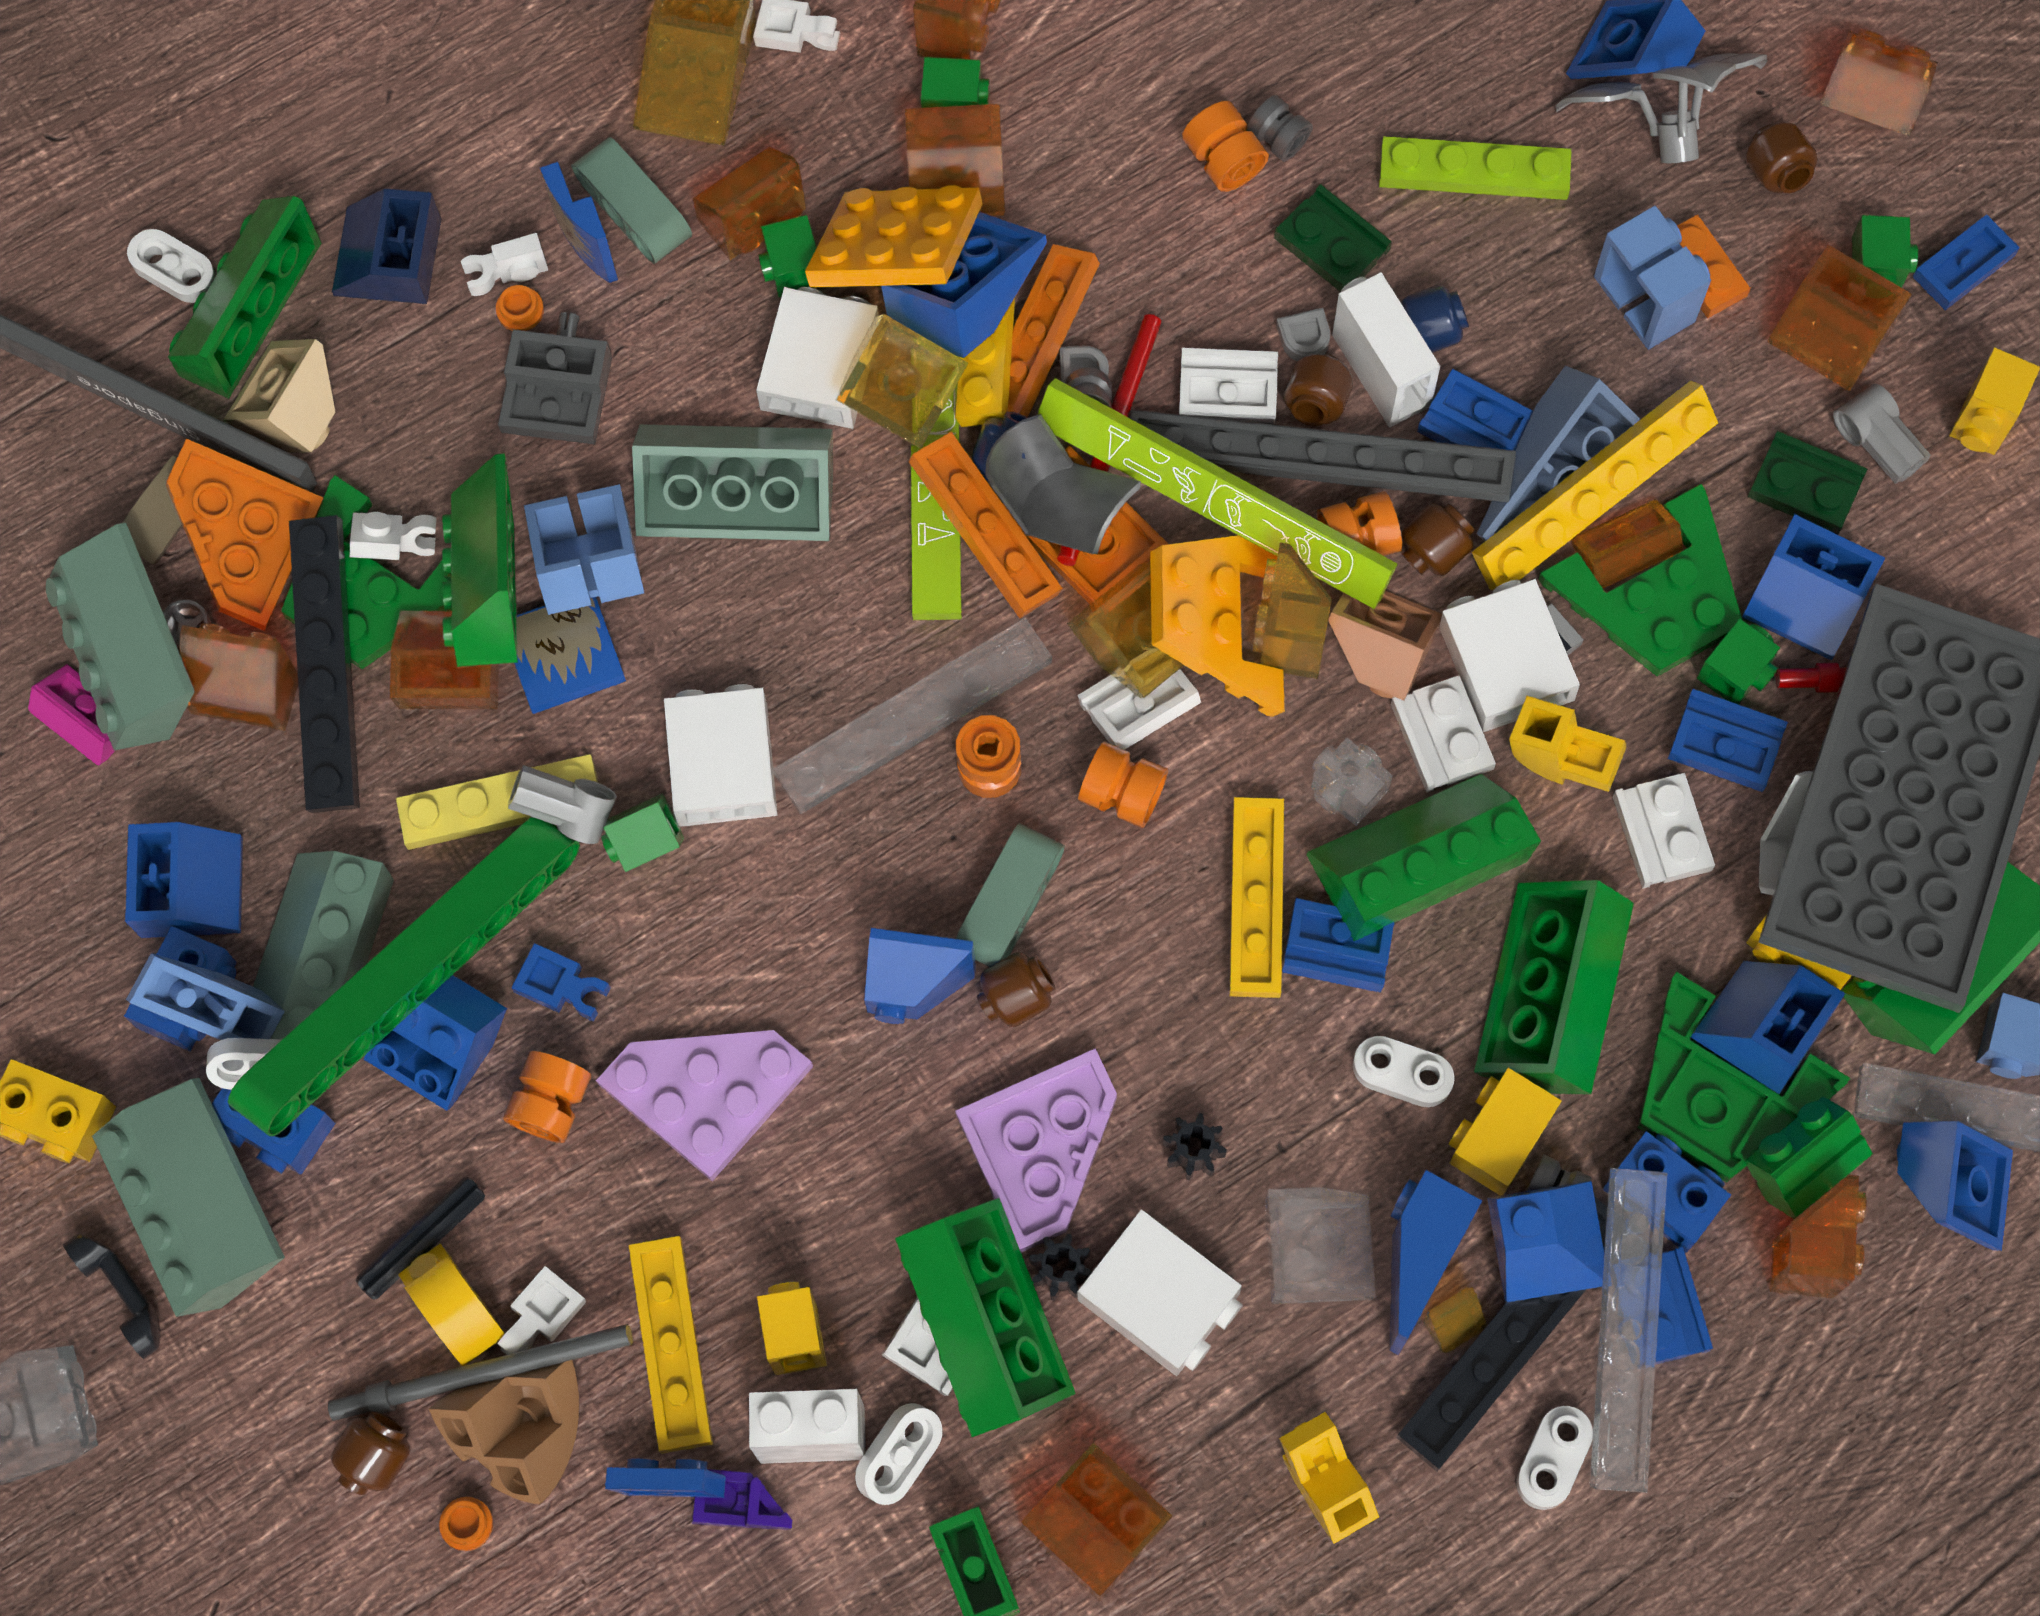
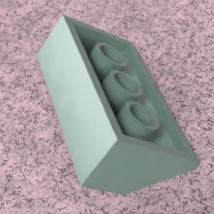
M639 425L632 444L636 536L830 540L833 490V429Z
M120 523L58 557L50 577L46 580L48 601L51 606L57 607L63 621L62 633L64 641L69 649H74L80 664L79 677L81 684L86 691L91 692L96 705L98 727L103 734L108 735L113 750L170 740L195 693L126 523Z
M338 851L297 854L253 987L262 990L285 1011L270 1039H284L367 964L394 882L393 877L382 862Z
M200 1078L190 1079L123 1109L92 1135L176 1317L221 1309L285 1258Z

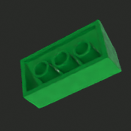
M295 196L264 199L259 204L255 213H250L245 218L238 241L232 251L225 253L217 267V276L208 291H203L198 296L194 304L193 315L185 329L178 331L172 339L168 358L179 377L229 399L322 244L302 199Z
M495 454L451 494V514H443L442 516L445 544L451 543L450 548H443L442 550L445 578L451 577V582H443V602L445 612H452V616L443 617V637L445 647H454L457 667L518 662L515 524L506 455Z
M1479 774L1310 850L1306 856L1333 905L1336 906L1342 916V921L1349 928L1353 941H1356L1382 929L1390 923H1396L1528 862L1541 840L1517 798L1484 775Z
M2007 861L1966 1003L1960 1013L1855 976L1841 990L1846 993L1844 995L1845 1000L1871 1035L1936 1054L2040 943V885Z
M1599 880L1518 883L1474 1073L1487 1078L1492 1076L1500 1081L1506 1070L1510 1068L1550 1094L1591 1095L1634 902Z
M1000 1198L942 1218L895 1238L901 1253L902 1264L910 1276L919 1299L921 1314L929 1325L939 1351L940 1363L948 1374L958 1400L959 1412L966 1421L971 1437L1019 1421L1076 1394Z

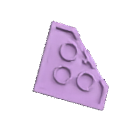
M768 1030L630 1042L599 1076L596 1082L708 1179L713 1181L813 1068V1064L777 1032Z
M1096 1048L955 1111L993 1198H1000L1021 1253L1044 1243L1043 1238L1046 1236L1049 1239H1053L1067 1232L1115 1105L1117 1093Z

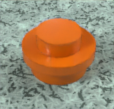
M513 285L505 289L498 298L496 314L499 322L510 331H528L537 326L544 314V305L540 295L532 288L523 285Z
M473 1497L457 1498L450 1502L441 1514L439 1521L441 1536L454 1549L460 1551L475 1550L485 1544L492 1533V1513L487 1505L479 1499Z

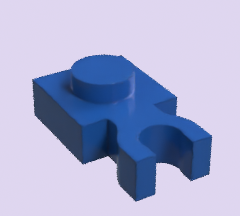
M535 943L511 987L514 993L560 1013L566 1001L575 1007L579 1015L593 1022L598 1012L596 1008L583 1003L584 996L588 992L596 991L607 997L611 989L609 983L599 978H579L582 967L578 962Z

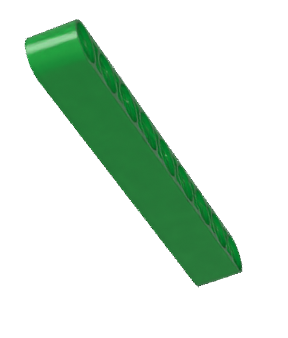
M530 817L244 1073L232 1088L228 1097V1104L268 1136L273 1137L279 1134L557 880L575 860L580 849V842L562 834L556 825Z

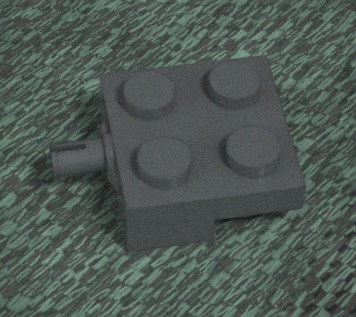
M567 312L560 313L556 335L513 330L504 370L507 383L498 422L501 433L595 445L612 361L608 342L575 337L580 317L571 312L569 317Z

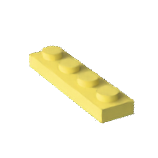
M591 754L531 767L571 782H575L576 779H588L598 782ZM520 770L396 798L406 848L411 850L523 824L531 816L508 809V801Z

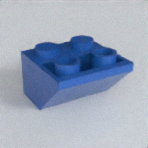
M1794 514L1742 617L1832 661L1885 557Z
M181 822L129 824L125 922L140 938L166 937L171 926L192 935L241 933L242 835Z
M1743 961L1691 1038L1780 1094L1846 993L1801 965Z
M452 975L364 1056V1060L448 1111L455 1104L492 1049L507 1008Z

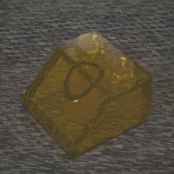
M882 314L874 318L853 356L835 400L921 449L966 369L968 362L891 317Z
M1150 562L1138 565L1067 623L1093 660L1141 699L1149 695L1184 666L1152 645Z

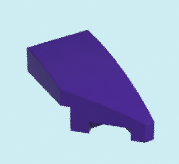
M707 1469L726 1476L724 1498L694 1497L692 1524L760 1529H792L793 1520L767 1492L757 1476L754 1478L751 1473Z

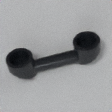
M76 1234L63 1244L64 1249L86 1277H89L98 1269H101L133 1315L119 1327L139 1356L143 1359L147 1358L160 1346L159 1322L153 1305L112 1249L81 1234Z

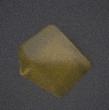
M1466 1287L1428 1311L1423 1322L1443 1353H1449L1481 1333L1486 1327V1321L1477 1294L1472 1287Z

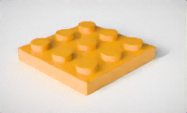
M950 185L940 189L916 190L913 187H902L896 190L871 191L867 188H859L850 192H844L805 270L809 287L947 284L983 204L979 188H961L956 185Z

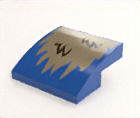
M555 162L540 167L553 213L571 247L583 262L608 283L617 281L618 278L607 238L592 197L573 202L559 163Z
M596 597L590 598L591 605L548 615L546 606H542L517 615L518 662L514 664L532 714L626 682Z

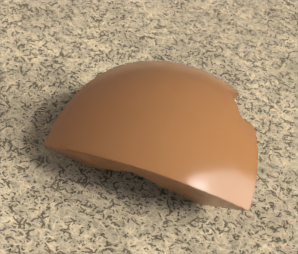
M570 1360L457 1389L429 1408V1411L447 1444L462 1461L475 1458L490 1471L492 1475L490 1485L515 1499L541 1505L561 1479L568 1465L576 1439L579 1418V1392L573 1361Z

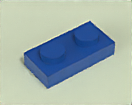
M1986 214L1919 266L1913 278L1946 311L2015 257L2020 247Z
M632 1458L627 1459V1468L607 1467L605 1489L627 1496L724 1498L726 1476L707 1470L708 1462L701 1460L678 1459L676 1460L675 1468H659V1461Z

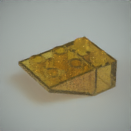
M753 0L654 1L648 26L633 124L634 129L725 146L756 27Z

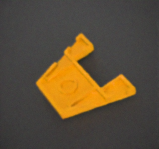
M1239 535L1161 545L1150 551L1152 645L1200 675L1209 673L1225 683V690L1235 697L1241 698L1246 696L1259 704L1258 711L1266 716L1274 717L1285 712L1283 669L1244 661L1242 659L1240 572L1270 579L1281 573L1280 558Z

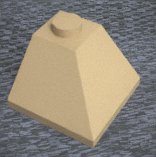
M316 339L271 341L224 418V421L287 452H312L314 449H317L327 438L330 430L328 424L336 413L323 344Z

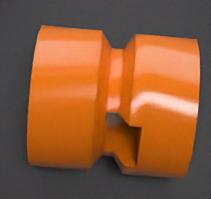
M1221 101L1205 108L1186 125L1182 133V139L1196 159L1207 161L1204 170L1221 192L1237 189L1249 182L1265 167L1269 159L1268 152L1252 131H1246V121L1230 101Z
M1386 491L1357 498L1354 507H1350L1346 502L1317 509L1318 521L1383 556L1402 550V537L1393 503Z
M981 715L969 720L960 729L956 739L958 775L963 786L972 794L982 798H997L1007 794L1017 784L1021 775L1020 738L1016 729L1006 719L995 715Z
M1104 741L1097 749L1081 785L1078 800L1103 812L1110 807L1116 808L1117 818L1144 828L1160 798L1167 779L1168 768L1145 758L1134 763L1130 760V753Z
M530 1051L519 1076L524 1087L522 1090L512 1093L503 1120L511 1126L533 1136L552 1142L565 1143L575 1119V1114L570 1108L572 1104L582 1101L591 1079V1074L584 1068L565 1059L539 1051Z

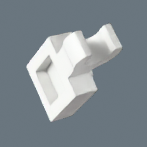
M762 0L753 38L755 45L758 47L801 53L803 41H807L817 48L835 51L837 50L840 31H835L837 25L836 18L830 16H811L809 3Z
M537 233L492 245V253L470 255L461 260L465 274L475 271L483 273L480 278L467 282L472 296L488 293L493 288L495 281L500 277L503 283L510 281L525 282L536 277L538 273L548 271Z
M353 512L350 557L399 560L400 551L412 552L420 556L434 555L436 538L422 537L420 534H435L436 517L418 515L408 523L402 524L401 515H387L381 512Z
M544 1266L510 1305L520 1318L504 1334L498 1345L508 1355L530 1349L539 1333L553 1342L585 1305V1298Z

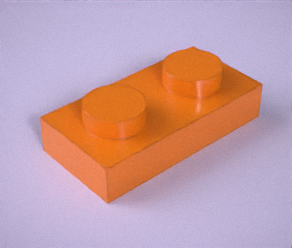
M1697 214L1677 225L1682 236L1681 247L1684 248L1686 246L1692 255L1700 256L1710 272L1711 282L1700 308L1707 319L1746 298L1751 288Z

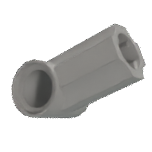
M1873 384L1834 411L1833 419L1843 438L1853 446L1859 447L1862 445L1896 484L1912 476L1928 461L1931 454L1899 419V408L1892 395L1879 384Z
M523 765L514 782L508 801V809L557 825L558 830L562 834L578 842L596 844L600 840L604 830L603 827L609 818L617 796L610 788L592 780L576 779L575 782H571Z

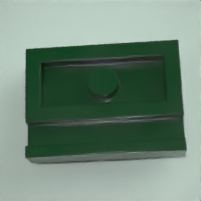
M1321 184L1309 199L1306 198L1275 229L1274 234L1275 240L1339 292L1352 280L1364 277L1376 265L1377 260L1383 254L1386 255L1390 251L1392 244L1391 240Z
M1777 431L1748 494V498L1788 515L1794 516L1795 514L1838 535L1868 469Z

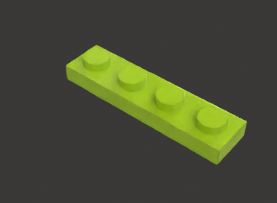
M1383 136L1379 187L1567 200L1570 192L1571 149Z

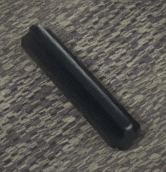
M462 1178L356 1277L357 1285L367 1296L373 1300L378 1299L400 1278L398 1276L400 1272L410 1266L417 1257L430 1251L484 1200L485 1194L483 1190L471 1178Z

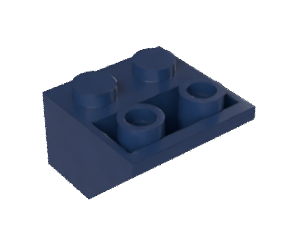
M383 189L347 207L332 288L334 296L419 304L428 303L441 225V216L431 192Z

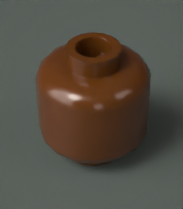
M1787 122L1769 124L1760 128L1753 136L1746 153L1749 168L1762 186L1772 193H1794L1804 188L1813 178L1818 161L1815 148L1803 132L1793 123Z
M1306 355L1297 361L1292 370L1284 392L1285 404L1293 416L1305 425L1315 427L1330 424L1338 420L1345 410L1353 388L1352 375L1347 366L1332 355Z
M1449 503L1443 508L1437 504H1430L1402 531V540L1408 547L1402 553V556L1421 575L1429 569L1435 575L1444 576L1471 552L1473 540L1470 535L1475 530Z
M1016 952L982 972L980 978L983 992L977 995V1000L991 1021L1000 1018L1007 1026L1014 1028L1047 1010L1052 1002L1051 992L1056 990V987L1039 957L1034 955L1029 958L1022 952Z
M371 1412L368 1417L358 1416L353 1418L331 1454V1462L340 1473L338 1482L346 1489L359 1495H365L368 1489L372 1491L388 1490L411 1451L410 1445L405 1438L407 1434L406 1429L397 1421L378 1412Z

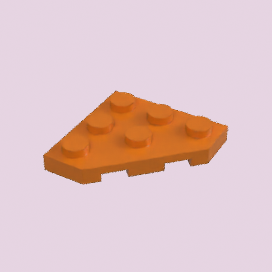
M186 438L167 479L166 488L218 611L265 631L292 572L289 521L316 518L323 497Z

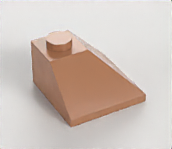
M1387 591L1384 592L1380 603L1375 609L1343 593L1332 610L1328 621L1357 681L1369 686L1373 693L1381 697L1390 699L1396 697L1405 701L1439 628L1442 614Z

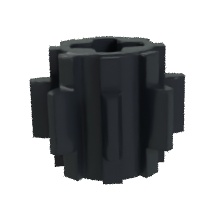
M1199 1113L1196 1122L1187 1123L1186 1120L1184 1121L1180 1117L1176 1118L1175 1126L1178 1134L1173 1133V1136L1167 1135L1163 1138V1145L1171 1148L1170 1151H1173V1154L1167 1160L1168 1168L1175 1166L1176 1168L1178 1166L1186 1169V1180L1189 1181L1193 1177L1194 1171L1202 1170L1203 1173L1210 1177L1213 1176L1215 1169L1211 1161L1217 1158H1225L1227 1152L1225 1147L1220 1146L1219 1142H1216L1222 1134V1126H1212L1209 1128L1203 1124L1204 1116L1202 1113ZM1192 1137L1202 1139L1201 1147L1203 1149H1200L1198 1156L1188 1155L1187 1145L1190 1144Z
M1071 1234L1066 1235L1063 1243L1054 1244L1053 1240L1051 1241L1047 1236L1044 1237V1248L1046 1250L1044 1254H1033L1029 1257V1263L1039 1270L1038 1274L1032 1279L1034 1287L1041 1285L1043 1287L1047 1284L1050 1287V1297L1053 1301L1058 1297L1059 1291L1066 1290L1073 1297L1077 1298V1282L1087 1280L1092 1274L1090 1269L1082 1265L1090 1256L1089 1248H1078L1075 1250L1072 1247ZM1060 1257L1068 1258L1069 1268L1074 1271H1065L1062 1278L1054 1277L1053 1267L1048 1265V1263L1057 1264Z

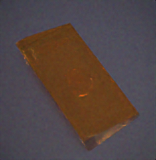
M1656 499L1586 530L1570 540L1575 552L1580 554L1602 588L1668 559L1683 550L1680 524Z

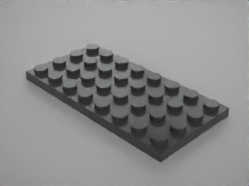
M1875 584L1855 640L1761 931L1759 943L1960 1013L1966 1003L2040 754V638Z

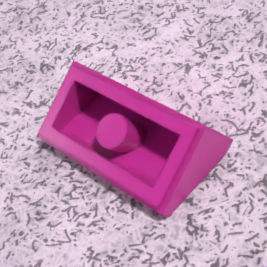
M68 664L64 665L31 687L28 705L30 713L93 763L99 766L115 752L108 735L103 734L98 727L96 705L91 692L83 688L79 673Z

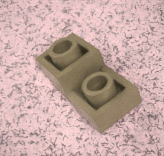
M173 455L122 522L127 524L139 555L153 565L160 561L183 526L166 488L167 479L177 460L176 455Z

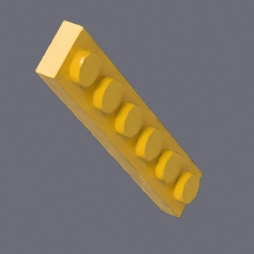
M1689 381L1472 551L1489 589L1493 591L1503 583L1522 579L1716 426L1718 420L1703 386Z

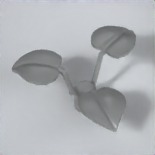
M1758 53L1716 54L1693 61L1687 66H1674L1653 72V78L1679 82L1678 110L1662 113V122L1660 123L1656 119L1647 96L1641 88V84L1627 82H1604L1581 88L1562 99L1556 105V113L1570 103L1609 102L1624 98L1637 101L1641 105L1649 123L1650 136H1659L1661 163H1680L1696 160L1699 158L1697 130L1699 129V113L1703 89L1712 93L1718 83L1736 69L1750 65L1762 69L1767 63V55ZM1688 84L1695 86L1691 111L1687 110Z

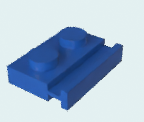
M1452 369L1429 406L1425 417L1420 421L1417 432L1439 443L1515 451L1533 410Z
M1692 689L1667 759L1763 792L1767 786L1788 722Z
M1296 898L1292 908L1282 972L1381 993L1385 983V972L1388 965L1394 922L1372 934L1353 941L1351 932L1346 923L1342 921V916L1336 906Z
M1683 1247L1665 1253L1660 1252L1609 1265L1607 1269L1636 1369L1685 1358L1693 1354L1710 1352L1713 1349Z

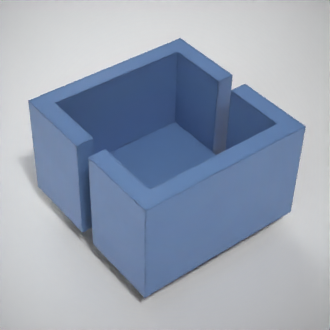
M1656 206L1607 233L1594 274V278L1618 310L1646 293L1650 296L1648 300L1624 314L1625 320L1648 350L1695 323L1711 282L1710 272L1706 263L1700 256L1692 255L1686 246L1684 248L1681 247L1682 236L1678 226L1672 219L1664 218Z
M620 484L577 494L587 534L581 536L577 534L567 496L524 505L536 575L548 615L590 606V598L599 596L601 603L644 594L631 526Z

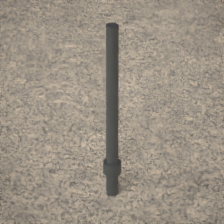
M625 1324L392 1384L389 1380L367 1385L365 1392L328 1401V1412L333 1421L368 1412H378L381 1414L393 1412L399 1404L632 1345V1332L629 1325Z

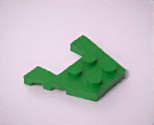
M334 475L330 480L317 517L333 515L340 517L343 521V538L345 540L351 533L353 512L367 513L372 507V503L369 497ZM344 541L351 663L360 669H364L412 636V630L434 615L439 617L445 613L443 582H451V577L445 578L442 560L421 588L416 589L371 558L350 557V544ZM291 583L281 612L287 620L295 624L293 585Z
M1702 484L1667 502L1662 509V513L1687 549L1607 593L1603 590L1578 552L1541 572L1538 579L1541 585L1548 591L1552 592L1554 590L1572 604L1570 608L1582 618L1588 617L1606 631L1611 641L1657 677L1722 641L1736 622L1742 619L1707 493Z
M1676 972L1669 982L1637 1128L1644 1132L1647 1131L1654 1137L1660 1134L1670 1139L1681 1149L1682 1156L1699 1166L1708 1168L1727 1183L1747 1167L1745 1160L1759 1149V1144L1765 1137L1779 1133L1798 1117V1112L1804 1105L1817 1101L1821 1097L1830 1100L1847 1085L1850 1077L1814 1055L1809 1054L1783 1096L1765 1087L1690 1040V1037L1716 996Z

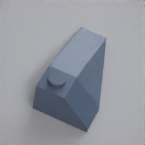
M1565 366L1537 403L1515 450L1516 461L1510 501H1492L1477 534L1484 541L1488 540L1641 419L1599 378Z

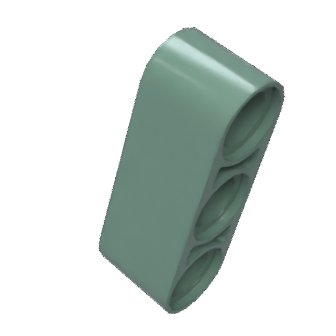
M611 137L606 138L571 164L576 178L584 189L651 263L656 264L692 237L691 228L682 214Z
M1021 823L1015 827L956 937L959 940L973 941L976 961L991 967L1012 953L1059 865L1065 845Z

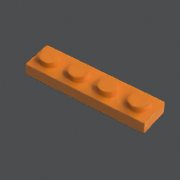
M1055 244L1052 245L1013 327L1008 412H1016L1028 418L1100 265L1095 253Z
M952 432L912 454L908 462L1019 619L1059 595L1063 588Z

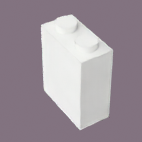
M1382 272L1369 279L1359 277L1352 280L1339 293L1332 336L1390 428L1429 408L1433 400L1440 365Z
M784 287L756 389L760 410L853 429L880 329L878 306L871 305L867 300L854 296L844 299L826 296L821 291L810 287H801L798 290Z
M1536 579L1522 584L1520 580L1503 583L1493 590V594L1476 600L1474 596H1465L1451 602L1447 606V610L1442 611L1440 631L1483 732L1517 721L1526 696L1560 706L1575 701L1580 684Z
M738 684L727 687L725 692L705 694L701 690H685L677 693L674 698H664L673 812L679 827L778 816L768 708L763 688L754 689L752 685Z
M1142 1209L1078 1290V1301L1176 1377L1185 1366L1193 1371L1211 1348V1345L1205 1339L1216 1325L1225 1330L1243 1306L1242 1303L1236 1300L1240 1295L1242 1285Z
M837 1389L749 1393L750 1449L761 1464L861 1460L866 1453L865 1407L858 1390Z

